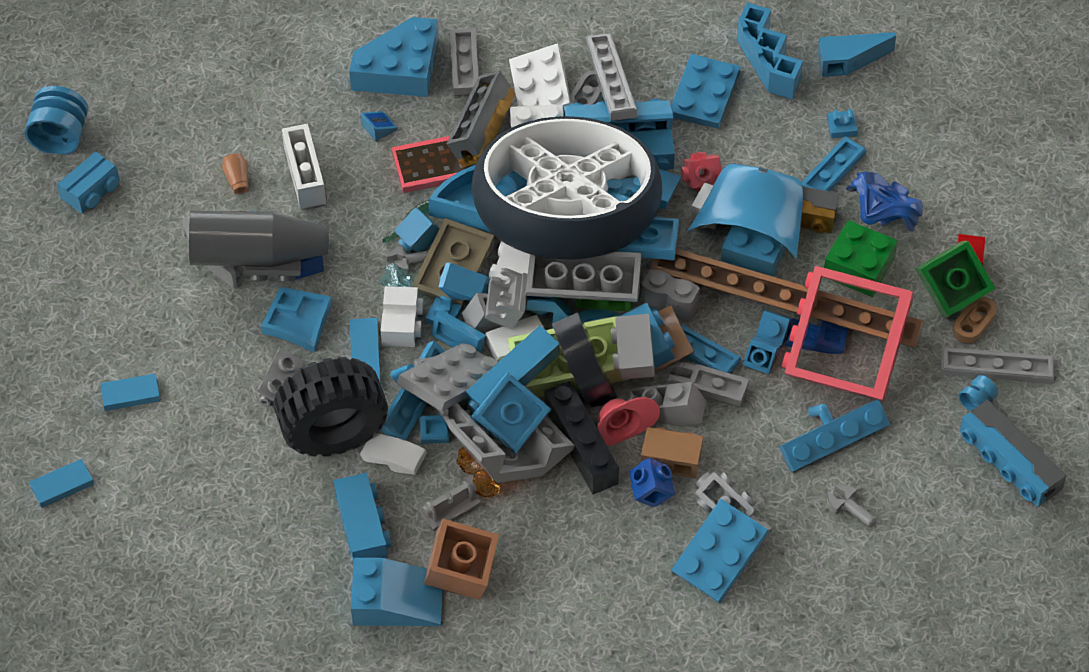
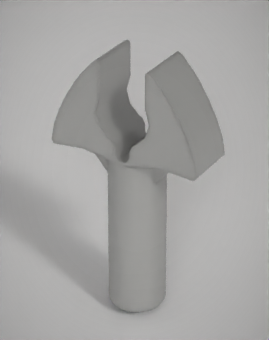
M402 245L398 246L386 257L387 262L396 259L401 260V262L389 264V270L400 274H409L411 264L424 262L429 250L409 254L404 252Z
M835 485V491L842 495L844 499H837L828 492V503L835 514L839 510H847L868 527L875 523L876 518L854 502L853 497L856 495L857 489L846 485Z

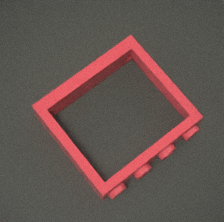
M815 266L814 271L809 272L806 278L805 288H808L806 299L801 298L797 314L801 315L798 326L794 325L791 331L790 341L793 342L791 352H786L783 359L782 368L786 369L785 374L793 378L874 400L879 399V401L884 402L913 302V291ZM822 278L899 298L874 389L797 368Z

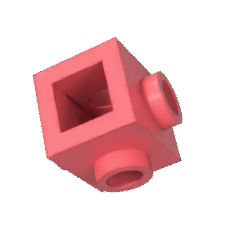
M697 152L690 154L691 158L683 159L684 167H681L683 183L687 182V186L692 189L695 188L696 192H700L704 183L714 185L722 171L720 157L715 154L706 155V152Z

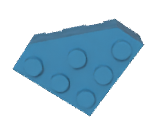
M411 17L353 51L349 70L351 90L428 97L439 41L438 19Z

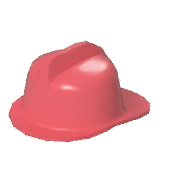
M638 397L629 401L613 399L607 402L600 410L597 417L599 421L597 429L606 445L613 446L646 431L647 427H652L659 419V405L655 400L647 397Z

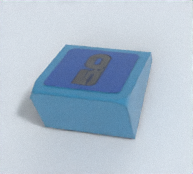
M384 111L364 112L361 114V125L375 142L398 130Z

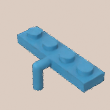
M435 341L429 342L419 359L435 357L445 352V350ZM408 364L393 370L391 378L397 383L399 375L414 368L415 365ZM401 388L388 409V415L381 431L387 436L406 440L427 402Z
M879 399L873 400L836 419H833L826 404L811 406L808 409V414L811 417L820 416L823 425L779 445V448L789 470L792 472L890 425Z

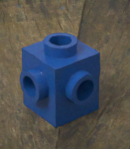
M648 458L629 471L632 483L631 488L636 501L651 507H657L675 495L669 465Z

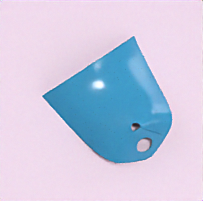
M736 163L728 164L719 174L688 231L698 226L715 223L752 229L771 236L780 242L797 260L803 206V187L801 181L796 177L765 168Z

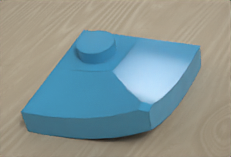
M280 287L261 325L262 334L281 338L315 352L332 306L331 296Z

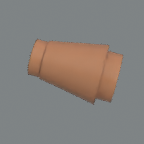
M239 153L224 157L221 168L234 194L248 192L247 160Z

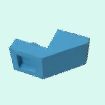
M446 263L438 288L451 299L471 301L476 293L488 294L490 278L461 266Z
M527 295L526 310L541 315L553 312L552 323L574 314L560 297Z
M767 309L764 310L756 337L750 341L743 366L770 374L785 342L792 318Z

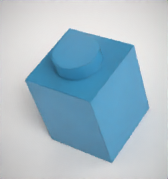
M415 207L394 231L401 237L398 242L407 251L411 252L414 249L416 252L426 251L433 243L440 228L425 213Z

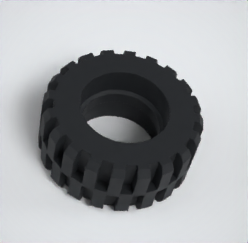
M338 357V359L334 360L327 358L319 363L315 361L308 364V367L296 370L292 377L288 376L284 380L283 386H279L273 404L286 444L300 454L304 455L306 453L313 457L317 455H322L323 457L331 456V454L337 452L341 454L346 452L347 449L359 447L360 443L369 441L373 438L374 433H378L381 430L388 415V404L376 371L364 361L362 362L356 358L349 360L347 357Z

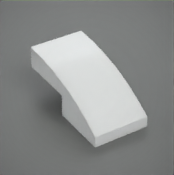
M374 433L373 438L366 442L360 456L366 462L386 464L391 471L416 475L427 451L408 441Z

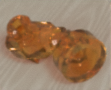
M461 447L458 451L456 462L463 472L473 475L472 482L477 489L475 493L482 497L497 495L501 483H496L465 448Z

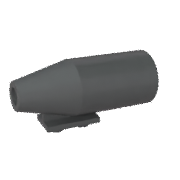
M190 211V265L245 266V275H251V280L265 281L268 276H279V281H295V276L301 275V260L328 254L329 226L277 212Z

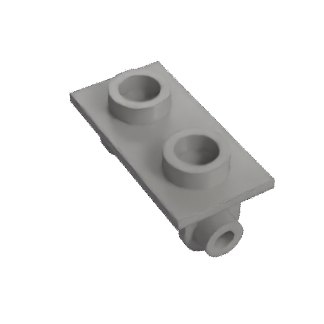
M280 347L257 390L260 393V403L264 406L274 403L279 386H283L284 380L288 376L292 377L294 372L301 368L304 361Z
M463 481L461 485L431 502H426L424 506L418 508V511L434 531L439 528L442 519L451 521L482 504V502L474 493L477 491L475 484L472 481L468 483Z

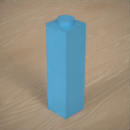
M539 325L466 391L467 407L474 414L505 373H510L524 386L530 383L560 355L559 342Z

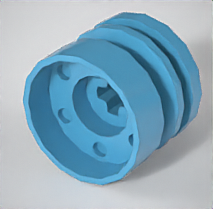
M47 86L41 88L36 92L30 110L31 113L24 130L26 140L31 146L45 153L66 155L74 152L79 145L83 131L82 128L89 110L86 100L74 90L66 87Z

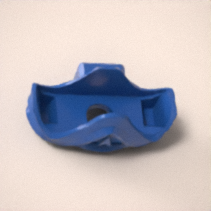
M860 172L857 174V178L851 181V185L846 188L849 192L858 191L861 206L860 217L865 224L879 223L883 226L891 221L902 218L907 229L913 232L919 222V217L923 214V203L921 200L908 197L910 192L907 188L897 182H893L890 185L879 173Z

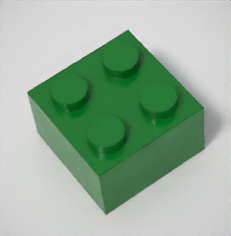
M848 220L826 256L824 268L881 283L895 259L898 240ZM836 282L870 297H873L875 294L874 291Z
M961 241L915 268L942 316L949 317L996 289L969 241Z

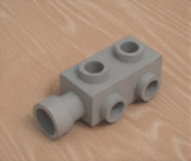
M713 471L711 475L707 472L697 481L696 485L699 488L695 493L700 497L697 503L704 510L710 513L718 501L722 499L736 509L743 507L745 515L767 528L769 534L772 532V528L764 520L760 521L756 518L760 513V510L754 506L757 501L746 491H743L741 494L734 487L736 481L723 471L720 474ZM719 488L724 490V496L721 498L716 496V491Z

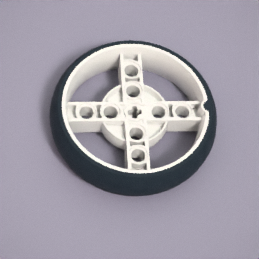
M559 116L540 118L519 124L504 131L490 142L475 166L472 178V195L474 205L484 225L505 244L524 253L544 258L564 260L586 259L617 251L629 245L643 234L654 220L659 209L662 197V179L659 167L652 153L641 140L630 132L616 125L596 119ZM515 171L527 180L526 187L505 197L495 186L505 176ZM637 176L641 183L640 189L627 201H618L607 193V181L610 179L634 178Z

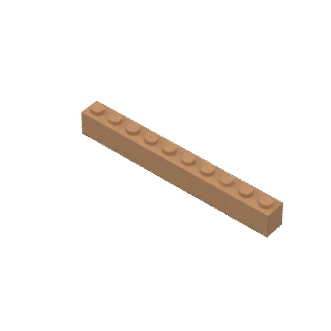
M677 248L675 260L653 259L651 269L664 271L674 278L684 279L701 286L793 313H797L801 298L806 299L808 288H805L803 285ZM818 290L811 318L888 340L895 312ZM908 316L901 344L917 349L925 322Z

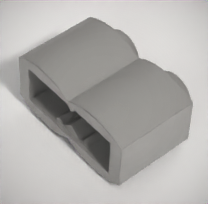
M649 269L641 283V303H648L649 306L658 311L671 305L678 320L691 321L698 308L699 287L684 279H674L664 271Z

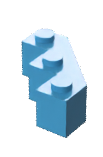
M747 2L738 20L737 42L769 93L793 99L801 82L803 61L785 55L787 35L770 30L771 9Z

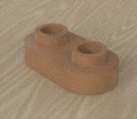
M981 297L967 305L954 323L953 334L955 338L962 343L976 342L995 319L997 310L995 302L988 297ZM977 312H984L986 315H980ZM963 330H969L971 333L964 332Z

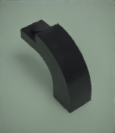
M575 313L552 323L564 357L586 403L590 404L591 407L602 406L610 400L617 398L615 389L597 357L587 328L580 315Z

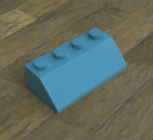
M657 98L651 99L648 102H636L634 100L637 108V118L614 121L610 119L605 101L592 105L573 103L569 106H564V116L596 119L616 125L628 132L672 130L673 123L670 101H663Z

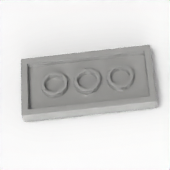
M461 343L400 374L397 385L438 410L444 411L466 399V391L498 362L494 358L487 357L478 352L472 345Z

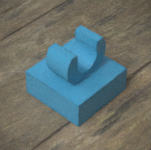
M852 109L843 112L834 110L831 113H827L831 139L857 136L858 130Z
M445 296L436 297L425 317L426 323L433 325L435 314L440 310L458 319L462 312V306L453 303L451 298Z

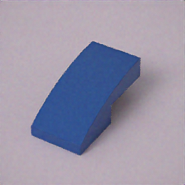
M792 318L785 346L792 347L793 342L790 341L791 331L794 325L798 326L800 320ZM823 320L819 326L809 323L802 349L828 354H842L845 348L848 328Z

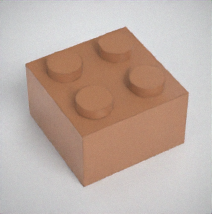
M442 519L436 532L424 584L480 600L488 584L499 534Z

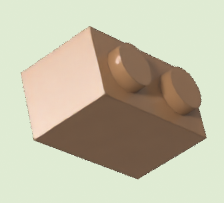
M647 427L641 452V462L652 458L669 465L672 475L696 479L702 454L703 436L691 432L669 431L662 427Z

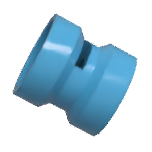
M979 375L971 382L970 387H965L959 393L958 397L961 404L969 411H972L986 400L990 402L998 396V390L988 377Z

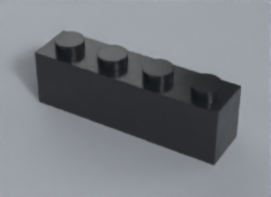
M567 381L544 390V403L551 408L548 415L552 423L574 444L570 455L592 494L618 485L619 466L572 383Z

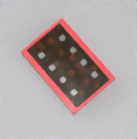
M450 136L392 147V154L403 193L440 186L451 176L474 165L461 166L459 160H457L447 145Z

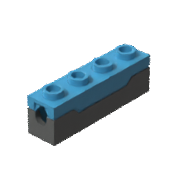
M986 400L973 409L971 413L969 412L962 417L960 432L964 441L968 444H973L987 463H993L1000 470L1003 479L1007 482H1012L1026 501H1032L1039 507L1063 489L1067 475L989 400Z

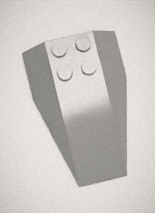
M433 357L415 359L414 365L417 366ZM467 398L444 411L438 410L451 432L465 450L496 483L541 477L574 448V444L547 417L542 420L519 451L514 454L471 418L473 413L467 407Z

